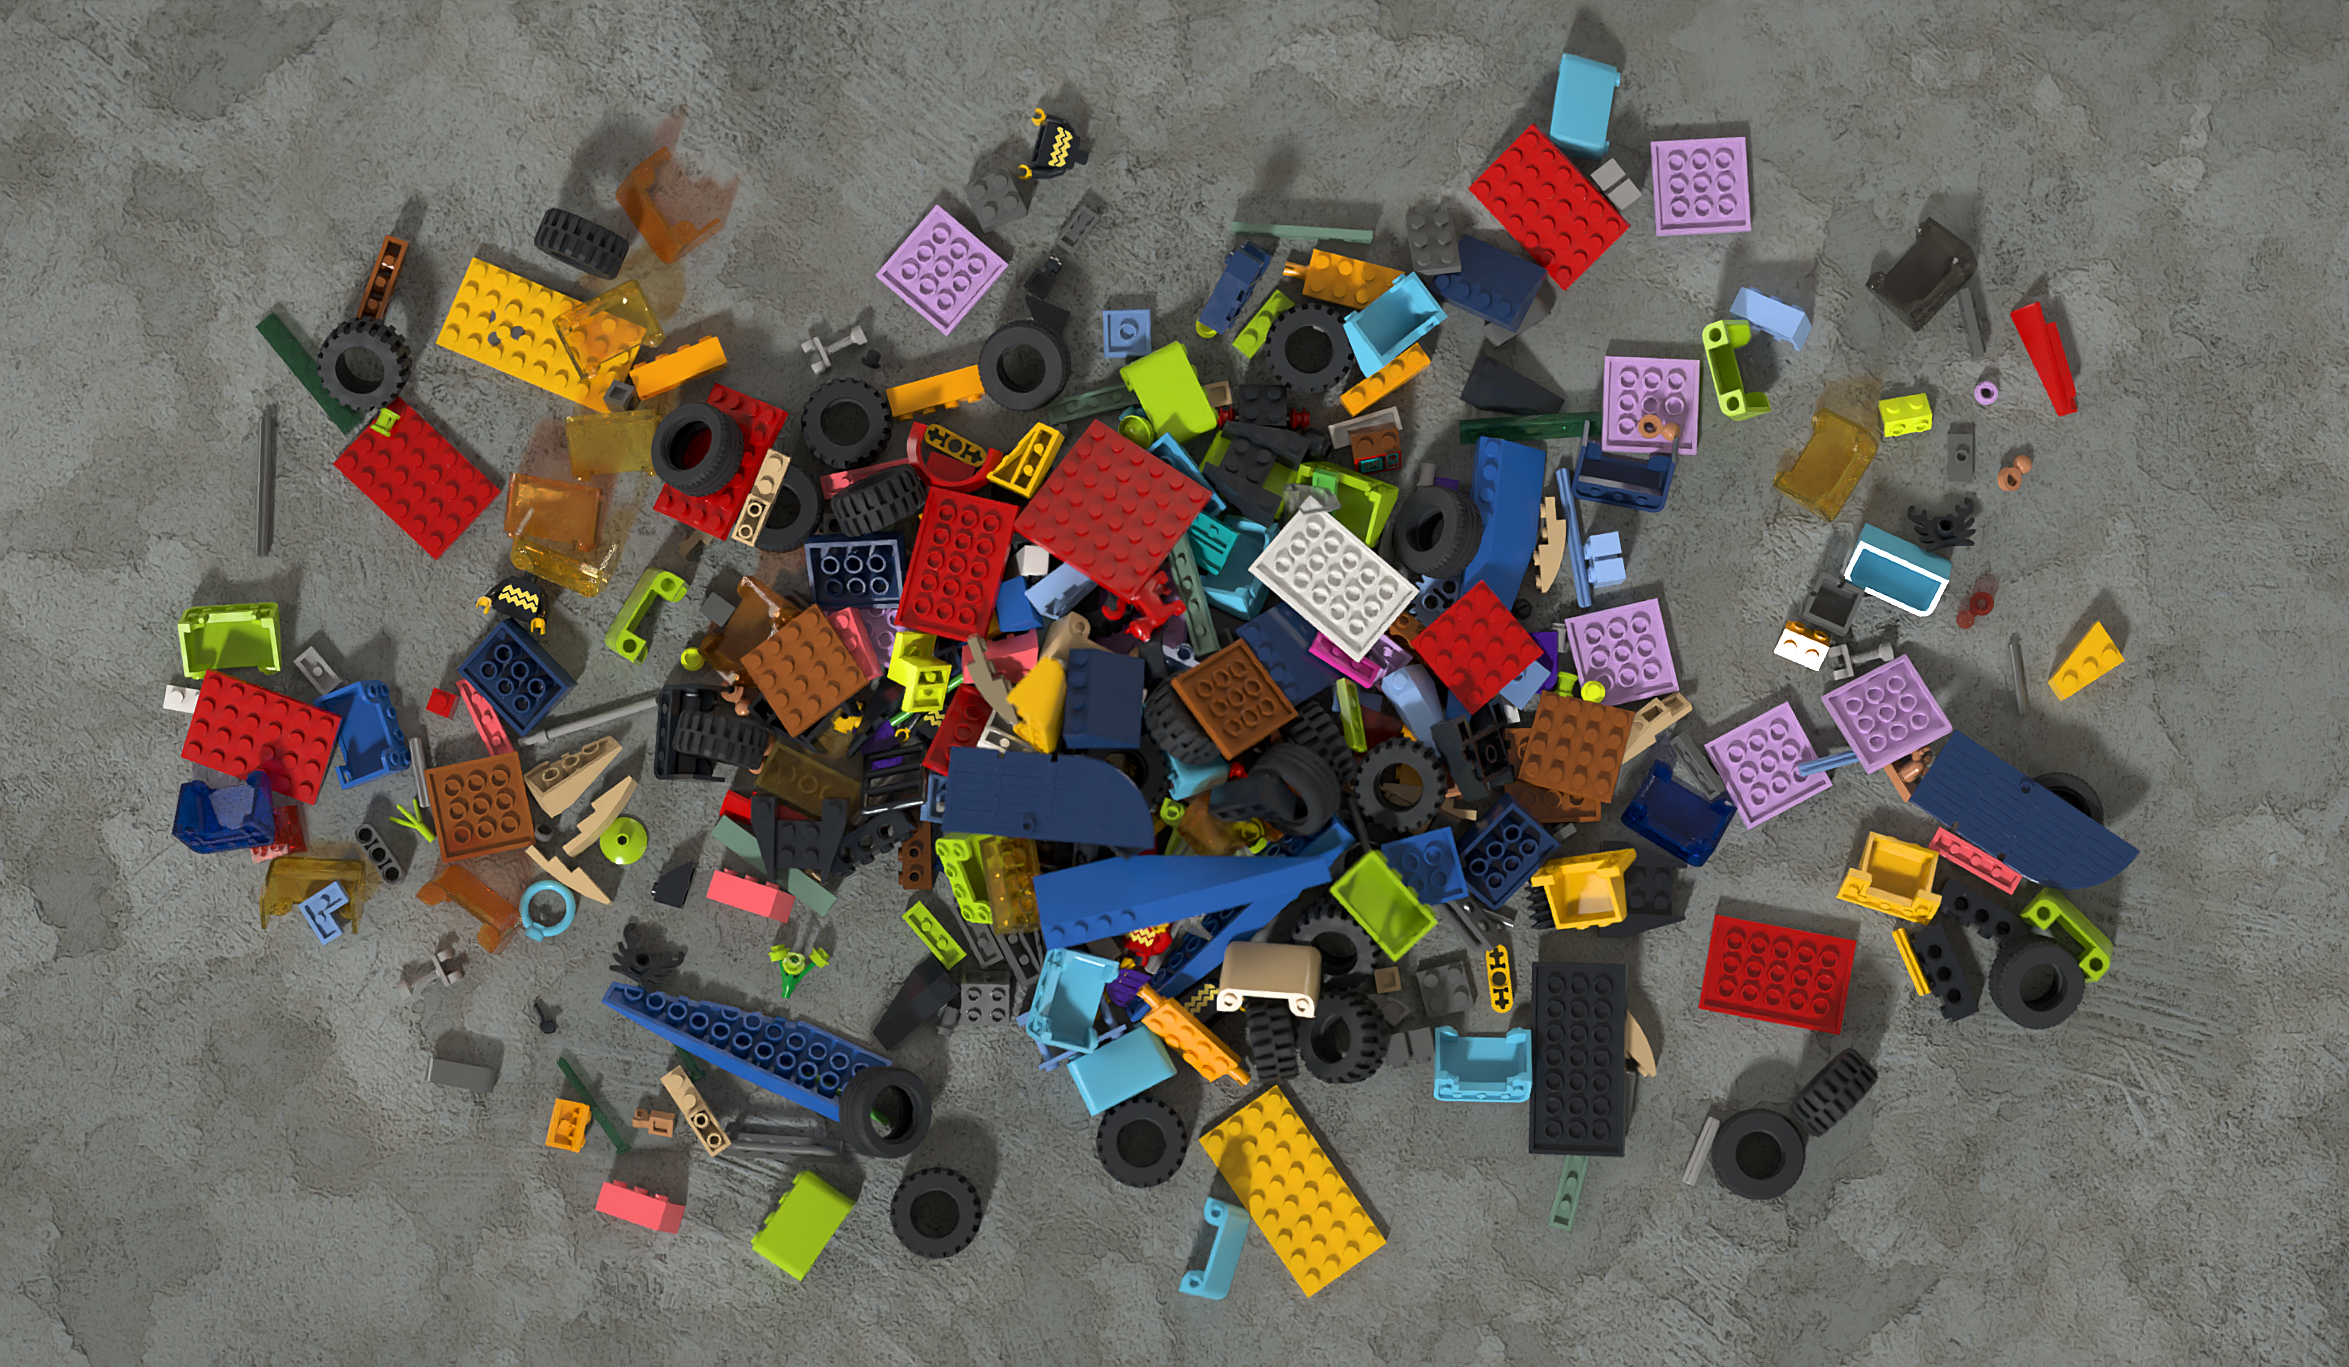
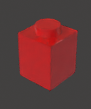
M434 687L426 710L452 720L460 697Z

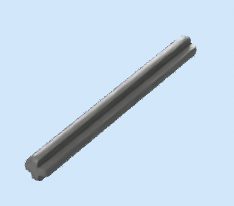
M260 417L258 427L254 550L256 557H267L269 548L273 420L270 417Z

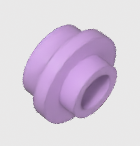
M1990 381L1980 382L1974 390L1975 399L1983 405L1992 404L1998 397L1996 385ZM1983 389H1987L1990 392L1989 397L1982 395Z

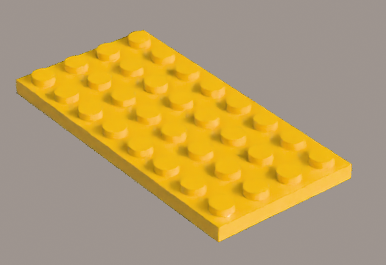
M473 257L436 344L611 417L612 413L608 410L603 397L614 379L626 383L629 371L632 369L648 330ZM494 310L496 319L490 323L491 311ZM515 326H520L525 331V334L518 340L511 337V330ZM492 332H496L497 337L501 339V342L496 346L488 342V335Z
M1277 1085L1198 1139L1308 1298L1387 1243Z

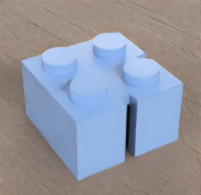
M1618 532L1589 536L1583 546L1584 559H1589L1590 564L1589 569H1587V578L1589 583L1593 582V588L1622 584L1626 579L1623 558L1617 557V554L1622 553Z

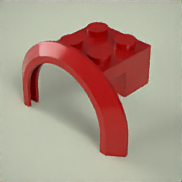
M918 422L913 423L907 441V455L910 465L915 469L917 476L926 486L968 494L990 482L986 476L991 471L993 472L1001 463L1004 453L990 448L982 468L977 473L976 466L931 451L925 466L921 455V446L928 426Z

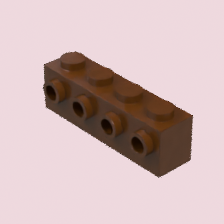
M918 793L901 794V799L918 796ZM921 805L910 807L909 809L919 830L913 833V838L903 842L902 847H898V861L903 862V871H898L899 885H903V890H933L932 822L920 820Z

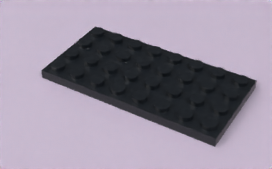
M1532 962V1084L1529 1101V1154L1625 1157L1628 964Z

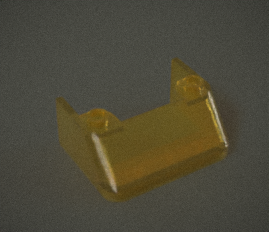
M530 508L514 535L510 556L514 566L575 591L584 597H596L604 592L611 580L618 545L613 543L599 569L529 540L535 511Z
M279 856L272 859L259 896L261 929H267L271 915H286L292 910L293 904L304 902L339 880L351 898L349 902L339 907V912L342 917L352 921V934H357L364 912L365 863L356 859Z

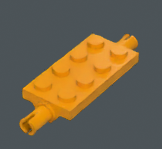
M1314 249L1310 264L1304 266L1286 261L1283 275L1303 279L1305 285L1302 296L1362 311L1394 286L1392 281L1402 273L1405 275V272Z
M1148 983L1143 984L1136 994L1151 1006V1011L1146 1013L1141 1021L1164 1040L1168 1046L1181 1055L1186 1062L1198 1070L1203 1077L1212 1082L1220 1076L1228 1074L1241 1087L1250 1081L1252 1075L1239 1065L1242 1058L1173 997L1168 999L1164 995H1159Z

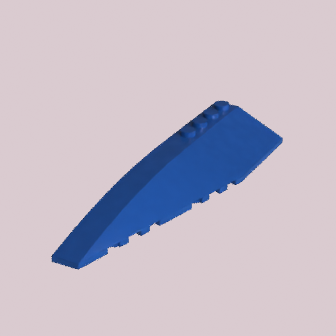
M1481 436L1475 444L1470 498L1475 502L1480 511L1483 535L1475 558L1461 572L1458 599L1480 580H1483L1509 612H1511L1536 545L1546 451L1496 438ZM1448 689L1445 719L1465 715L1469 723L1472 715L1469 714Z
M1335 812L1312 835L1293 836L1278 830L1269 838L1266 846L1252 856L1326 857L1329 867L1343 851L1350 848L1355 838L1350 829ZM1303 889L1202 914L1182 940L1185 943L1178 951L1174 948L1168 956L1171 959L1164 968H1159L1157 973L1153 974L1150 987L1159 995H1164L1168 999L1175 997L1223 962L1226 947L1229 943L1234 941L1247 942L1291 900H1295ZM1136 994L1125 1010L1130 1020L1135 1022L1151 1011V1006Z
M1136 855L1127 861L1118 856L1033 876L1041 927L1048 951L1211 913L1331 881L1326 857Z
M612 981L602 999V1003L696 1056L839 1122V1102L844 1088L850 1079L867 1067L891 1066L893 1063L886 1058L807 1022L797 1021L796 1023L787 1021L784 1017H768L756 1011L749 1013L740 1011V1008L704 1000H701V1002L689 1000V997L680 995L679 997L665 995V992L657 990L656 992L648 993L643 987ZM808 1072V1073H810L812 1076L806 1077L805 1075H806V1073ZM817 1074L821 1076L819 1084L815 1082ZM824 1083H831L833 1086L828 1087ZM838 1087L842 1089L840 1097L836 1095Z

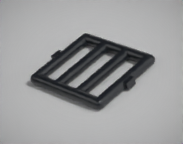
M922 742L903 747L901 744L893 745L892 749L865 754L863 757L859 814L863 817L885 812L895 814L899 813L900 809L926 804L928 800L930 768L923 766L922 763L931 744L929 742ZM921 753V760L872 770L873 762ZM920 770V776L917 779L871 788V780ZM919 788L918 796L869 806L871 797Z

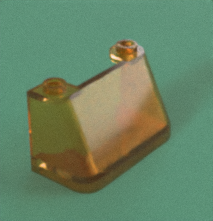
M511 473L503 532L507 533L508 538L521 540V536L528 535L571 543L577 546L578 551L591 553V549L598 550L608 494L603 489Z
M745 575L739 581L737 588L738 595L743 598L722 633L707 635L702 640V644L697 652L731 686L757 688V684L740 659L803 612L757 578Z
M1244 774L1230 782L1238 781L1242 778H1247L1248 774ZM1212 791L1192 802L1176 829L1198 855L1233 856L1237 850L1262 837L1267 842H1276L1284 835L1283 832L1264 821L1262 817H1252L1251 822H1223L1209 814L1207 811Z
M458 865L446 867L424 884L415 895V897L429 906L438 905L442 901L451 903L453 900L484 924L477 934V940L484 949L494 955L500 956L523 925L517 908Z

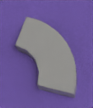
M1381 994L1366 995L1377 1003V1009H1381L1385 1016L1383 1020L1393 1027L1412 1012L1404 1003L1393 997Z

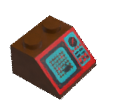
M1394 422L1347 431L1355 472L1369 475L1402 468L1398 428Z

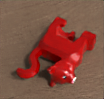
M1163 570L1153 575L1132 601V604L1141 613L1143 618L1130 622V627L1125 630V634L1132 633L1135 638H1140L1144 642L1151 639L1153 629L1162 626L1171 615L1179 616L1185 613L1187 609L1181 599L1168 604L1162 602L1160 596L1166 597L1172 592L1165 585H1161V583L1165 584L1169 581ZM1119 597L1116 610H1111L1105 604L1102 607V612L1109 619H1119L1126 611L1127 602Z

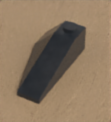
M1482 354L1460 397V400L1479 410L1520 415L1548 421H1555L1565 402L1563 398L1485 354Z
M933 954L913 969L872 1032L887 1051L961 993V989Z

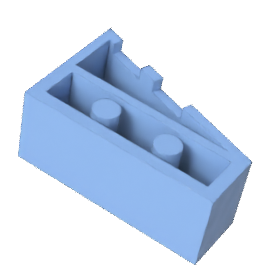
M1741 287L1729 310L1733 319L1748 320L1751 328L1759 332L1762 330L1774 335L1773 339L1779 342L1781 339L1793 343V349L1800 352L1812 329V325L1804 313L1805 310L1794 304L1791 307L1783 304V300L1775 296L1768 298L1754 287L1749 289Z
M1064 563L1024 594L1040 614L1058 620L1077 605L1098 583Z

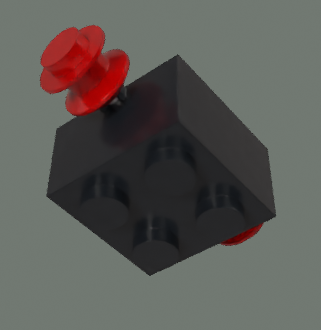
M1239 384V413H1236L1235 416V410L1232 406H1230L1228 411H1223L1220 406V411H1217L1219 416L1217 425H1220L1219 430L1225 425L1226 421H1236L1286 430V424L1289 421V426L1293 431L1296 426H1301L1303 431H1305V426H1310V412H1305V407L1302 412H1296L1295 407H1293L1288 417L1287 385Z

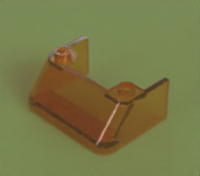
M666 146L637 165L617 188L615 195L620 206L660 261L665 264H674L724 227L718 217L699 231L689 221H680L671 227L645 190L655 181L654 169L672 157Z

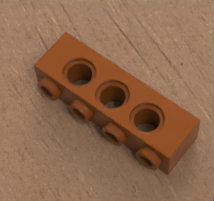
M386 234L356 314L360 321L364 316L372 317V321L375 322L378 318L384 320L411 247L409 242Z
M1404 609L1385 633L1412 653L1414 656L1411 660L1415 664L1422 663L1428 674L1432 676L1435 672L1409 643L1426 627Z

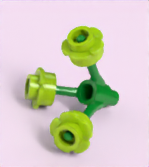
M785 944L770 947L771 952H768L771 962L779 961L783 980L781 996L787 999L791 997L796 984L815 965L822 969L826 964H830L828 961L830 956L821 947L818 950L814 947L812 948L813 951L808 956L813 961L806 968L804 956L800 953L789 952L788 950H791V948H785Z

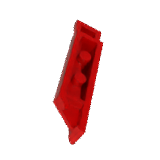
M2040 302L2012 311L2010 313L2011 319L2057 415L2064 416L2077 412L2074 400L2076 389L2056 322L2045 324Z
M728 789L719 815L721 817L727 815L734 821L752 826L751 798L749 800ZM780 804L779 818L810 819Z

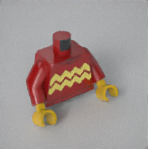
M1174 921L1122 933L1124 947L1136 952L1134 964L1148 966L1149 956L1164 953L1173 941L1171 930Z

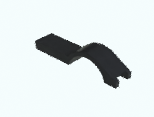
M1161 595L1162 602L1167 604V596ZM1168 620L1162 626L1153 629L1151 639L1144 642L1139 638L1138 641L1139 656L1141 659H1145L1144 677L1146 685L1149 687L1153 686L1154 679L1163 678L1165 680L1170 675L1162 644L1163 632L1168 627Z

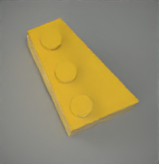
M1038 422L1018 443V446L1009 455H1006L993 472L991 471L986 477L992 483L1032 500L1039 491L1065 437L1060 431Z
M2097 621L2091 625L2086 634L2047 682L2058 699L2062 701L2125 661V659L2101 623Z

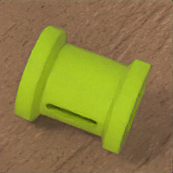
M381 408V413L376 423L371 425V428L390 437L391 428L401 416L386 408Z
M1558 671L1559 680L1556 690L1553 692L1564 697H1574L1572 692L1578 676Z

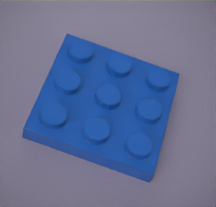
M1450 826L1380 845L1382 854L1388 860L1385 865L1389 870L1394 867L1403 877L1400 882L1406 888L1410 885L1419 894V897L1416 899L1422 906L1427 903L1431 907L1469 896Z

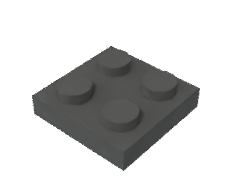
M1463 961L1416 973L1427 1019L1474 1008Z

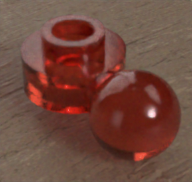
M1986 592L1974 594L1969 602L1970 609L1968 611L1963 610L1957 614V625L1962 629H1969L1974 625L1977 615L1985 616L1989 614L1994 607L1992 596ZM1978 600L1985 602L1986 605L1983 609L1978 608Z

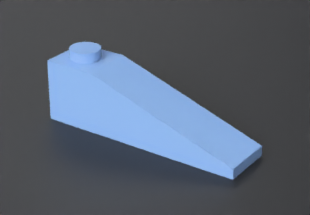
M1422 663L1404 666L1384 677L1381 689L1416 741H1423V745L1427 748L1431 746L1435 750L1434 754L1437 758L1441 757L1435 742L1432 740L1429 727L1444 720L1435 683Z

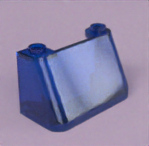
M1655 759L1621 815V822L1629 829L1693 867H1702L1715 851L1738 807L1734 806L1727 799H1716L1712 804L1671 780L1674 773L1670 765Z
M255 770L247 774V784L211 789L201 780L182 783L172 835L190 850L199 854H212L273 844L276 830L270 777L263 771Z

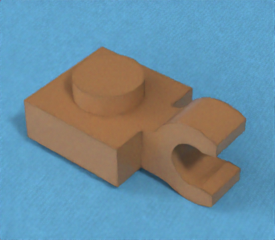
M636 1108L635 1117L632 1119V1126L649 1128V1134L672 1138L675 1114L651 1110V1113L648 1114L645 1109Z

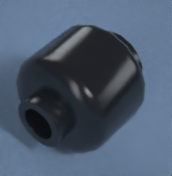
M1313 427L1307 429L1306 432L1301 431L1300 436L1311 440L1304 457L1315 462L1322 459L1326 460L1333 447L1330 435Z

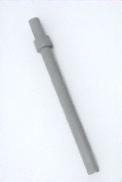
M655 697L548 730H545V728L536 730L535 734L518 738L520 748L534 743L543 744L549 742L548 739L655 707L657 702Z

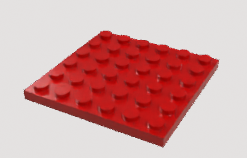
M1094 419L1012 525L1014 530L1131 604L1211 500L1213 492L1102 422Z

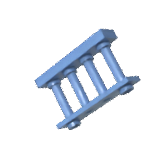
M1102 992L1098 1007L1110 1032L1099 1036V1042L1109 1037L1114 1041L1124 1036L1123 1031L1128 1028L1126 1024L1118 1027ZM1030 1011L1016 1017L1019 1027L1026 1026ZM1035 1040L1045 1063L1038 1065L1040 1070L1046 1068V1071L1049 1072L1060 1066L1059 1061L1078 1053V1051L1066 1049V1053L1054 1058L1047 1044Z

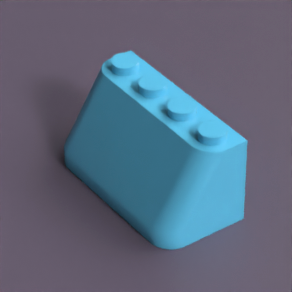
M1865 523L1846 568L1845 579L1849 584L1861 588L1867 593L1916 615L1927 616L1933 612L1949 581L1952 561L1932 552H1926L1921 547Z

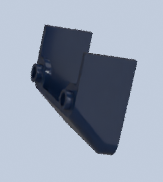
M1585 420L1573 475L1572 494L1582 500L1656 513L1663 510L1676 465L1679 438L1674 437L1670 454L1654 453L1649 457L1648 464L1601 456L1602 446L1599 442L1588 439L1590 421Z

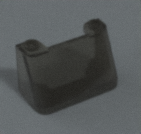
M1930 216L1925 222L1917 226L1915 231L1917 243L1887 274L1883 271L1871 274L1865 284L1867 289L1914 332L1920 331L1973 276L1978 266L1971 246Z

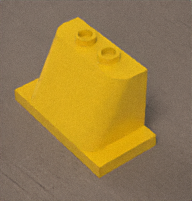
M1870 831L1858 870L1849 868L1837 891L1836 898L1928 926L1942 899L1941 895L1931 893L1939 852L1923 848L1916 843H1907L1893 836H1885Z
M1632 848L1548 859L1531 877L1533 887L1544 885L1557 929L1572 927L1584 929L1596 924L1603 927L1610 925L1612 922L1623 921L1627 916L1623 872L1637 856L1635 849Z

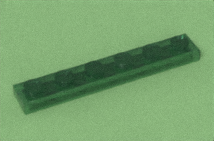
M274 312L255 326L345 436L364 421L355 410H351L350 405L346 404L343 407L338 404L340 402L339 399L336 397L332 399L328 395V388L323 389L320 383L323 377L317 375L318 364Z
M1601 411L1464 419L1459 420L1460 444H1476L1481 436L1507 441L1581 437L1585 420L1590 421L1588 436H1602Z

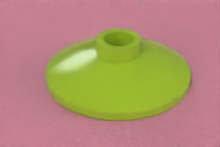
M616 818L600 836V847L603 854L616 864L627 865L636 862L643 856L647 848L648 838L646 831L638 821L632 818ZM621 836L627 838V842L624 845H620L618 842Z

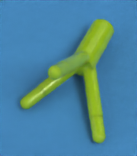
M417 798L413 799L417 819L401 804H397V808L411 822L395 817H390V821L417 829L430 843L437 837L423 823Z

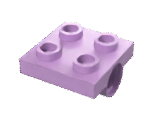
M1385 632L1364 655L1381 667L1372 686L1374 685L1383 692L1381 689L1383 678L1406 666L1414 656Z

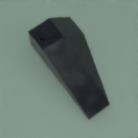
M888 671L878 680L880 685L877 687L845 754L848 760L903 705L906 686L888 678Z

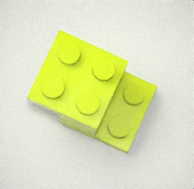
M921 631L896 633L887 677L906 686L902 710L908 713L939 711L943 708L952 665L933 656L937 635Z

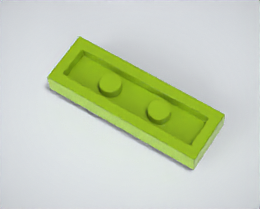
M1276 290L1232 345L1251 360L1265 343L1266 335L1274 320L1282 312L1295 306V303L1279 290Z
M1345 678L1337 680L1336 696L1340 702V719L1345 732L1343 738L1350 750L1357 753L1367 751L1357 685L1355 682Z
M918 901L902 915L903 919L948 970L967 955L921 901Z

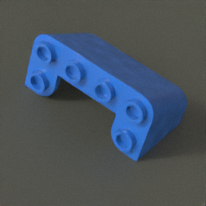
M380 680L358 681L313 700L314 706L322 708L323 705L325 710L343 716L337 739L346 765L335 767L342 790L351 789L409 769L411 755L406 749L404 734L399 728L396 719L397 713L391 704L389 688L385 683H382ZM344 772L346 773V775H347V777H348V782H347V780L345 779Z

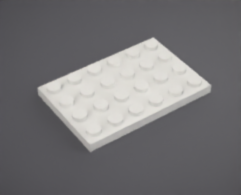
M1311 498L1248 569L1357 663H1359L1419 592L1416 587Z

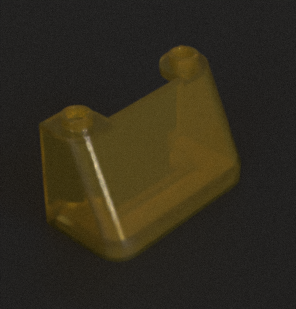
M637 279L624 282L558 315L552 321L581 380L596 377L601 369V364L641 344L653 348L660 345L663 339L666 338Z
M1822 406L1819 412H1816L1811 419L1814 431L1812 438L1791 471L1787 469L1779 471L1774 477L1772 486L1781 494L1830 523L1838 516L1874 459L1879 444L1869 429Z
M635 410L564 418L571 476L573 480L577 479V483L591 482V478L595 477V475L635 471L645 472L649 477L658 476L652 465L651 446L655 431L663 420V415L659 410Z

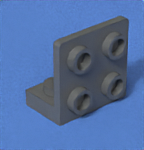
M963 969L961 981L962 1025H1009L1010 970Z

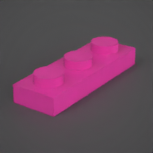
M1320 630L1317 632L1309 649L1311 653L1367 689L1372 686L1381 668L1365 656L1357 663Z

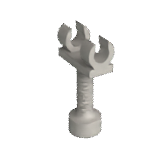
M860 325L851 329L852 333L850 336L848 335V337L846 336L826 347L822 346L818 336L801 344L806 354L818 348L824 359L811 366L816 375L833 368L828 358L829 354L853 343H857L860 346L868 342Z
M1889 641L1880 643V647L1877 650L1875 649V651L1870 650L1852 656L1848 654L1846 644L1831 647L1827 651L1829 658L1843 655L1846 669L1833 671L1834 681L1853 677L1851 665L1876 658H1882L1884 662L1894 660L1892 646Z
M449 949L431 957L436 966L435 970L433 969L420 976V978L417 977L411 980V982L405 979L396 982L397 989L403 1000L413 996L412 992L418 986L421 987L438 977H441L445 987L464 979L459 970L448 976L446 975L441 963L453 958Z

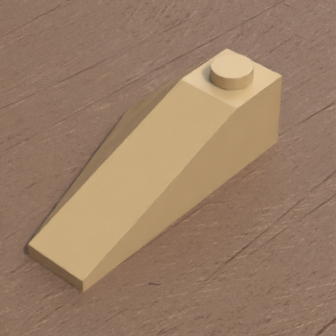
M609 735L583 746L582 750L578 753L570 755L568 752L561 755L562 759L549 764L546 761L524 774L525 785L541 808L553 818L578 799L622 750V747Z

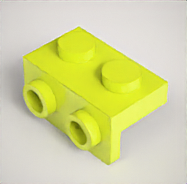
M1926 393L1879 401L1885 437L1900 436L1902 434L1923 432L1931 429L1932 412Z

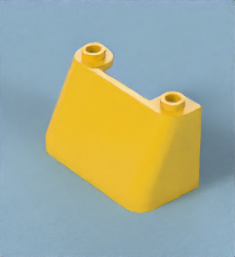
M1046 655L1007 696V701L1019 708L1017 713L1024 718L1013 727V732L1039 753L1052 754L1056 749L1065 717L1067 686L1063 672L1064 666L1057 659L1053 658L1051 660Z

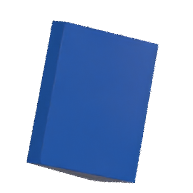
M1023 575L1001 583L995 605V612L1001 632L1029 631L1034 628L1036 630L1045 629L1042 614L1024 594L1034 585Z

